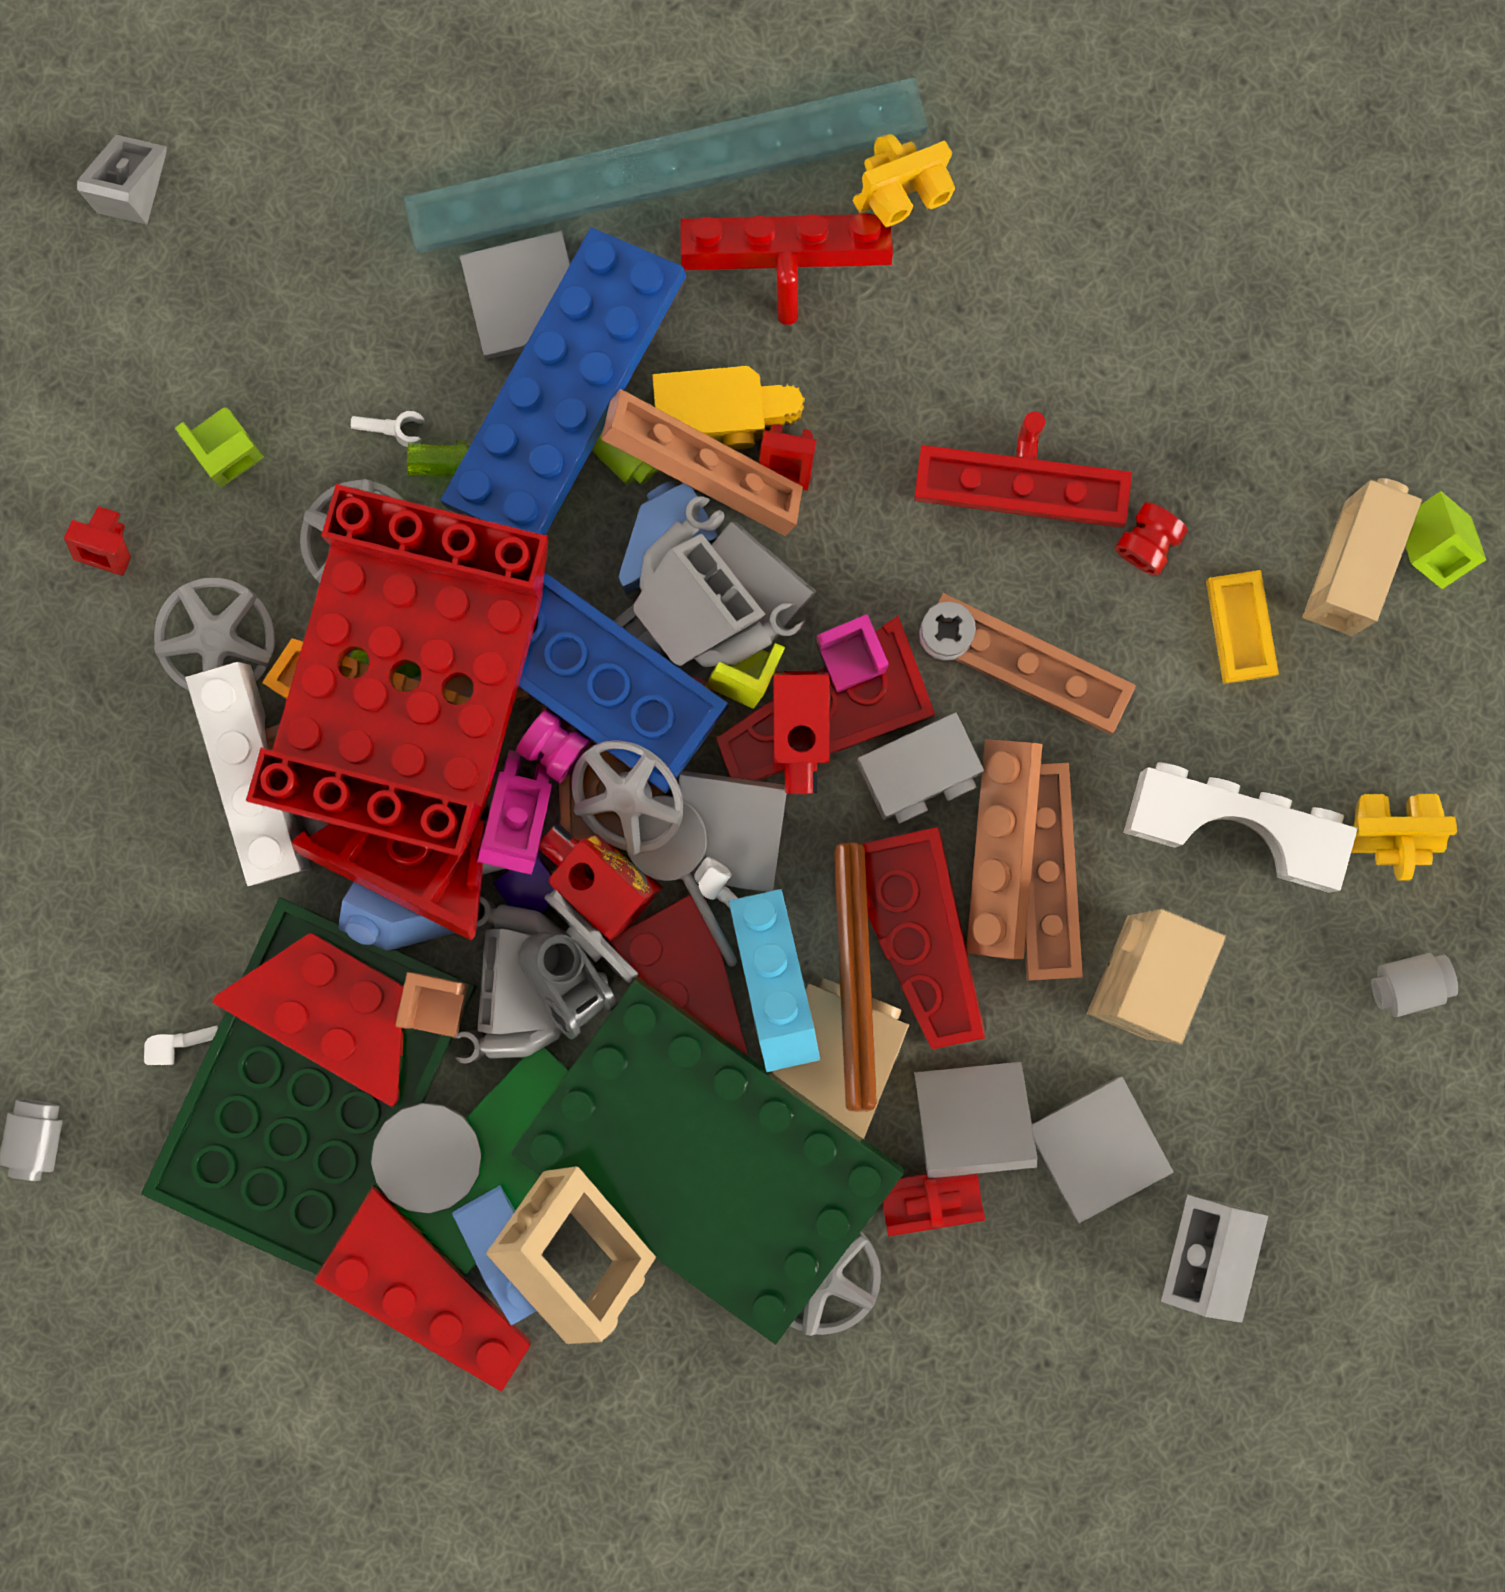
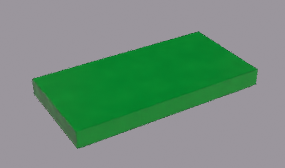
M546 1046L530 1056L523 1057L466 1117V1120L476 1131L481 1151L479 1174L468 1194L452 1207L432 1213L408 1211L392 1202L465 1274L476 1265V1262L452 1212L500 1185L516 1211L541 1176L510 1154V1152L569 1072V1069Z

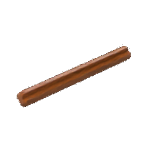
M847 842L838 844L834 851L845 1104L849 1111L867 1112L874 1110L877 1104L865 851L862 844Z

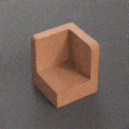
M407 972L396 1027L413 1028L450 1037H458L469 984L421 973Z

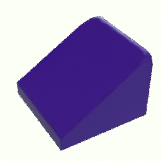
M538 853L531 875L509 870L493 883L510 906L536 910L542 914L552 908L544 899L547 893L550 894L556 890L548 882L552 873Z

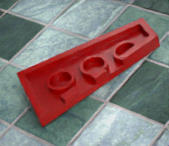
M899 615L875 632L889 664L886 673L836 693L830 680L829 755L935 716ZM824 666V667H822L821 669H819L818 671H827V670H826V668H825V666ZM773 700L716 737L730 777L760 781L785 772V763H774ZM800 725L792 729L793 744L803 746L810 742L809 727Z
M940 827L863 843L868 919L879 939L878 942L887 960L890 961L906 999L931 1049L985 1039L986 1034Z
M691 895L650 916L610 940L616 952L639 974V978L748 1055L721 951Z
M374 1184L315 1276L314 1282L501 1392L531 1346L530 1339L515 1324L511 1326L505 1314L482 1291L479 1292L460 1273L461 1270L446 1255L443 1256L422 1236V1232L407 1217L404 1218Z

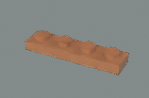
M622 389L612 398L609 403L601 440L783 536H786L797 525L803 489L801 485Z
M945 593L942 594L938 603L949 601L959 603L970 611L975 620L976 631L971 645L963 655L954 661L1104 733L1112 735L1115 732L1135 690V684ZM939 619L942 623H950V624L952 623V622H943L941 619Z
M985 739L982 765L984 772L981 777L967 937V953L1006 959H1024L1042 744Z
M1069 763L1041 764L1025 938L1027 981L1083 978Z

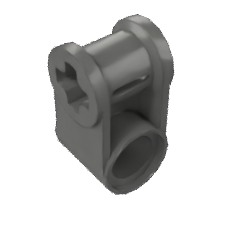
M538 932L529 936L522 944L519 952L521 968L543 1000L545 1009L552 1021L568 1038L574 1039L580 1034V1027L602 1010L610 1012L617 1005L611 989L596 972L582 950L581 945L574 938L562 934ZM554 944L559 951V962L552 971L548 972L543 963V956L549 946Z

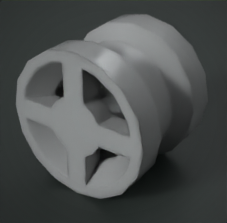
M951 601L938 603L931 607L923 618L919 630L920 643L925 652L935 659L942 661L955 660L963 655L971 645L976 631L975 620L970 611L959 603ZM939 619H941L943 622H952V623H951V624H950V623H942Z

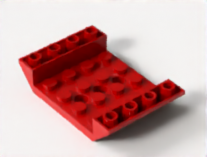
M336 484L321 534L322 538L330 545L322 578L273 750L260 748L246 802L461 857L486 806L540 609L548 536ZM355 650L366 652L369 657L367 671L358 678L345 677L341 666L344 657ZM407 663L418 665L421 670V680L418 686L407 692L397 690L393 683V676L396 670L401 665ZM459 676L470 678L474 686L471 698L466 703L460 705L449 703L445 696V688L448 682Z

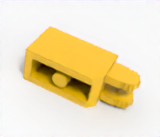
M749 366L652 374L655 408L733 450L754 447L755 440L763 438L765 428H771L774 424H780L782 427L785 424H789V426L792 423L796 424V421L801 420L802 410H804L802 404L805 402V398L802 397L799 388H795L794 385L788 386V384L786 387H782V385L761 387L760 375Z

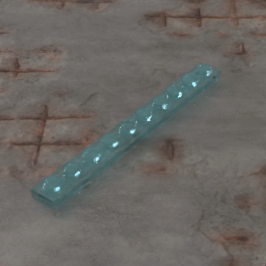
M914 77L403 197L415 249L417 253H423L874 147L875 140L885 134H892L899 141L925 135L927 124Z

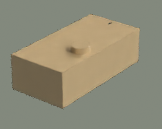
M1163 909L1128 915L1087 1014L1147 1040L1182 1044L1226 936Z

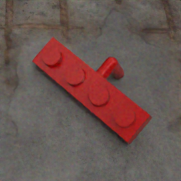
M810 214L805 216L680 219L681 266H683L684 270L777 269V319L784 325L794 324L798 320V268L892 265L893 244L891 226L886 228L876 214Z
M1033 411L1025 416L1019 430L1016 457L921 445L913 501L1124 528L1127 522L1132 472L1037 460L1039 437L1046 421L1041 413Z

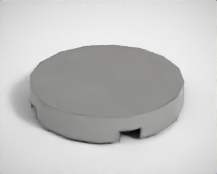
M421 1103L403 1107L385 1121L374 1140L371 1164L377 1185L390 1201L408 1211L432 1213L452 1207L468 1194L479 1174L481 1151L476 1131L462 1114L444 1104Z

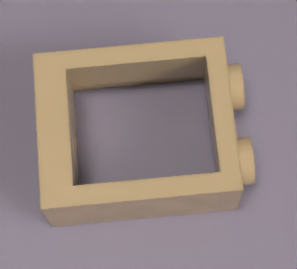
M1379 478L1377 482L1370 480L1350 496L1342 508L1302 618L1349 636H1353L1377 622L1422 499L1408 494L1409 488L1406 485L1386 478Z
M578 1166L543 1171L486 1252V1255L566 1344L602 1342L603 1339L608 1337L616 1328L618 1323L617 1317L630 1297L636 1294L643 1286L645 1281L644 1275L656 1258ZM569 1213L574 1216L612 1260V1263L585 1304L541 1255Z

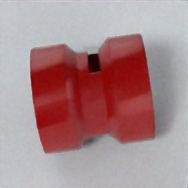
M1145 502L1135 516L1137 527H1134L1130 532H1124L1114 548L1123 559L1141 571L1152 576H1158L1168 562L1166 555L1169 552L1168 547L1179 546L1189 531L1180 519L1166 509L1151 502Z

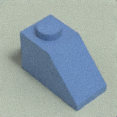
M675 481L666 482L647 494L649 501L640 506L618 576L626 595L640 588L639 584L645 552L676 522L682 524L687 520V505L692 499L697 497L693 488L689 485L682 483L677 486ZM703 507L699 511L701 523L709 520ZM700 529L693 535L695 537L702 533L711 545L718 538L715 530L709 532Z
M353 882L342 901L338 929L346 932L353 940L364 945L372 944L385 951L455 934V932Z
M500 1185L452 1213L487 1286L512 1326L537 1310L486 1255V1252L515 1213V1209Z

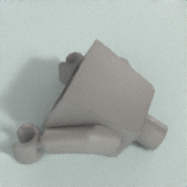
M703 496L695 497L688 503L686 521L682 524L676 522L645 552L639 584L642 592L633 604L634 613L647 628L639 637V640L661 656L665 657L668 655L674 664L682 666L695 659L704 667L717 666L719 662L733 666L771 645L770 638L777 634L790 636L802 629L805 620L795 625L792 629L784 628L779 622V614L783 609L795 604L793 602H786L773 609L769 621L764 624L758 621L765 615L762 609L704 535L701 533L693 537L700 529L709 532L716 530L724 521V512L718 510L712 514L709 520L703 523L700 522L699 511L710 501L709 498Z
M480 896L479 905H484L485 915L480 921H477L476 930L485 931L478 1030H464L458 1033V1037H454H468L475 1046L472 1055L456 1056L455 1058L458 1062L467 1064L480 1059L484 1054L491 1059L527 1057L559 1039L562 1032L550 1018L543 1000L527 975L523 972L519 963L520 949L529 936L538 932L567 935L565 931L539 911L501 904L496 908L491 901ZM554 944L549 946L543 956V963L548 972L552 971L559 962V951ZM597 972L608 985L607 975L604 972Z

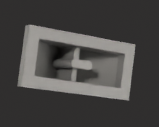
M115 135L77 180L78 192L96 213L147 225L166 156V146Z

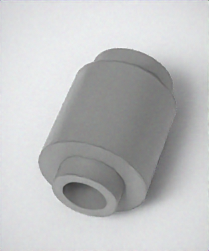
M1428 952L1380 965L1377 969V978L1371 980L1372 993L1380 1010L1387 1009L1394 1018L1445 1005L1447 998L1457 996L1458 994L1456 973L1450 959L1445 954L1434 956Z
M15 1100L14 1111L7 1112L0 1151V1165L9 1167L8 1177L40 1181L42 1172L54 1171L63 1119L58 1118L60 1105L36 1100Z

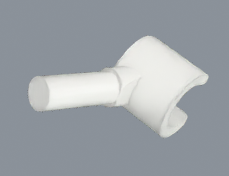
M414 411L401 413L396 420L352 416L351 429L393 435L401 445L415 447L421 443L422 438L408 437L402 433L400 428L406 422L424 424V418Z
M706 857L694 873V879L699 884L702 895L712 900L717 898L729 908V901L738 899L725 886L732 876L729 869L719 861Z
M218 1026L185 1034H159L151 1036L144 1044V1063L146 1065H173L175 1047H188L212 1041Z

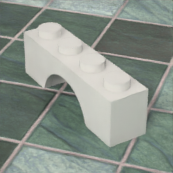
M235 662L185 677L247 886L265 883L311 869L309 859L297 854L291 844L294 838L301 834L294 814L246 802L260 748L268 749L265 734L266 714L251 665Z
M1157 762L1156 769L1148 767L1140 772L1123 833L1175 848L1183 845L1195 830L1209 821L1231 820L1239 822L1256 831L1265 840L1275 860L1277 878L1328 893L1341 891L1358 829L1342 824L1344 815L1316 807L1312 808L1311 814L1290 809L1292 800L1271 793L1261 792L1259 799L1239 794L1240 785L1224 779L1209 777L1207 784L1187 779L1189 772L1187 769L1168 763Z

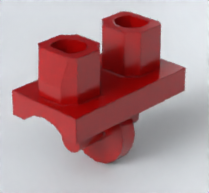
M927 1173L901 1177L882 1202L888 1237L985 1221L978 1174L928 1178Z

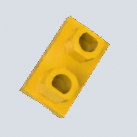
M892 134L880 136L875 140L874 156L864 161L867 171L862 176V193L854 195L852 201L859 213L872 209L886 228L902 222L910 215L913 204L907 194L917 191L927 209H934L944 205L950 200L955 190L953 181L946 169L953 153L946 141L917 151L914 143L911 141L901 145L899 140Z
M1384 794L1362 795L1355 808L1353 827L1358 829L1351 853H1375L1376 865H1393L1394 874L1398 881H1410L1414 875L1415 865H1432L1433 853H1444L1449 836L1457 833L1456 817L1444 815L1438 794H1417L1409 797L1406 803L1407 817H1391L1389 797Z

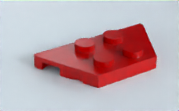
M479 820L461 857L334 824L325 826L309 837L304 831L292 841L291 844L297 854L471 941L476 935L484 863L478 862L486 828L483 821Z
M307 934L215 995L212 1003L387 1105L395 1107L400 1099V1089H398L400 1057L403 1056L404 1033L402 1028L396 1027V1020L404 985L317 934Z

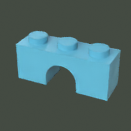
M782 889L730 900V910L766 1072L819 1061L820 1055Z

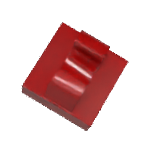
M774 424L770 431L764 430L759 463L803 487L802 490L808 491L817 439H813V434L808 429H803L800 437L783 434L782 425Z
M98 506L88 525L75 520L71 521L64 540L73 560L124 576L131 556L122 536L125 525L118 522L120 518L119 512Z

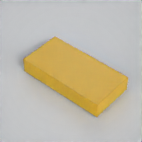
M1261 570L1208 578L1206 585L1223 684L1277 676L1279 672Z

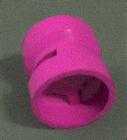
M546 709L538 716L522 737L516 752L529 762L539 759L541 764L545 766L546 774L560 784L573 771L579 758L589 748L591 740L579 731L570 732L567 729L564 730L561 718L551 710Z

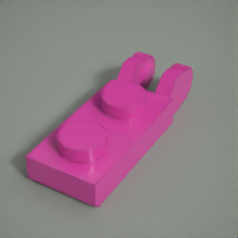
M509 750L503 772L499 771L478 862L531 875L538 852L552 784L548 783L550 776L546 774L545 766L541 764V761L536 766L533 779L518 776L521 764L520 754Z

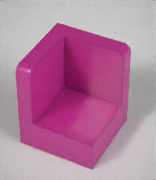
M867 614L823 632L816 637V647L830 675V680L836 693L886 673L889 664Z

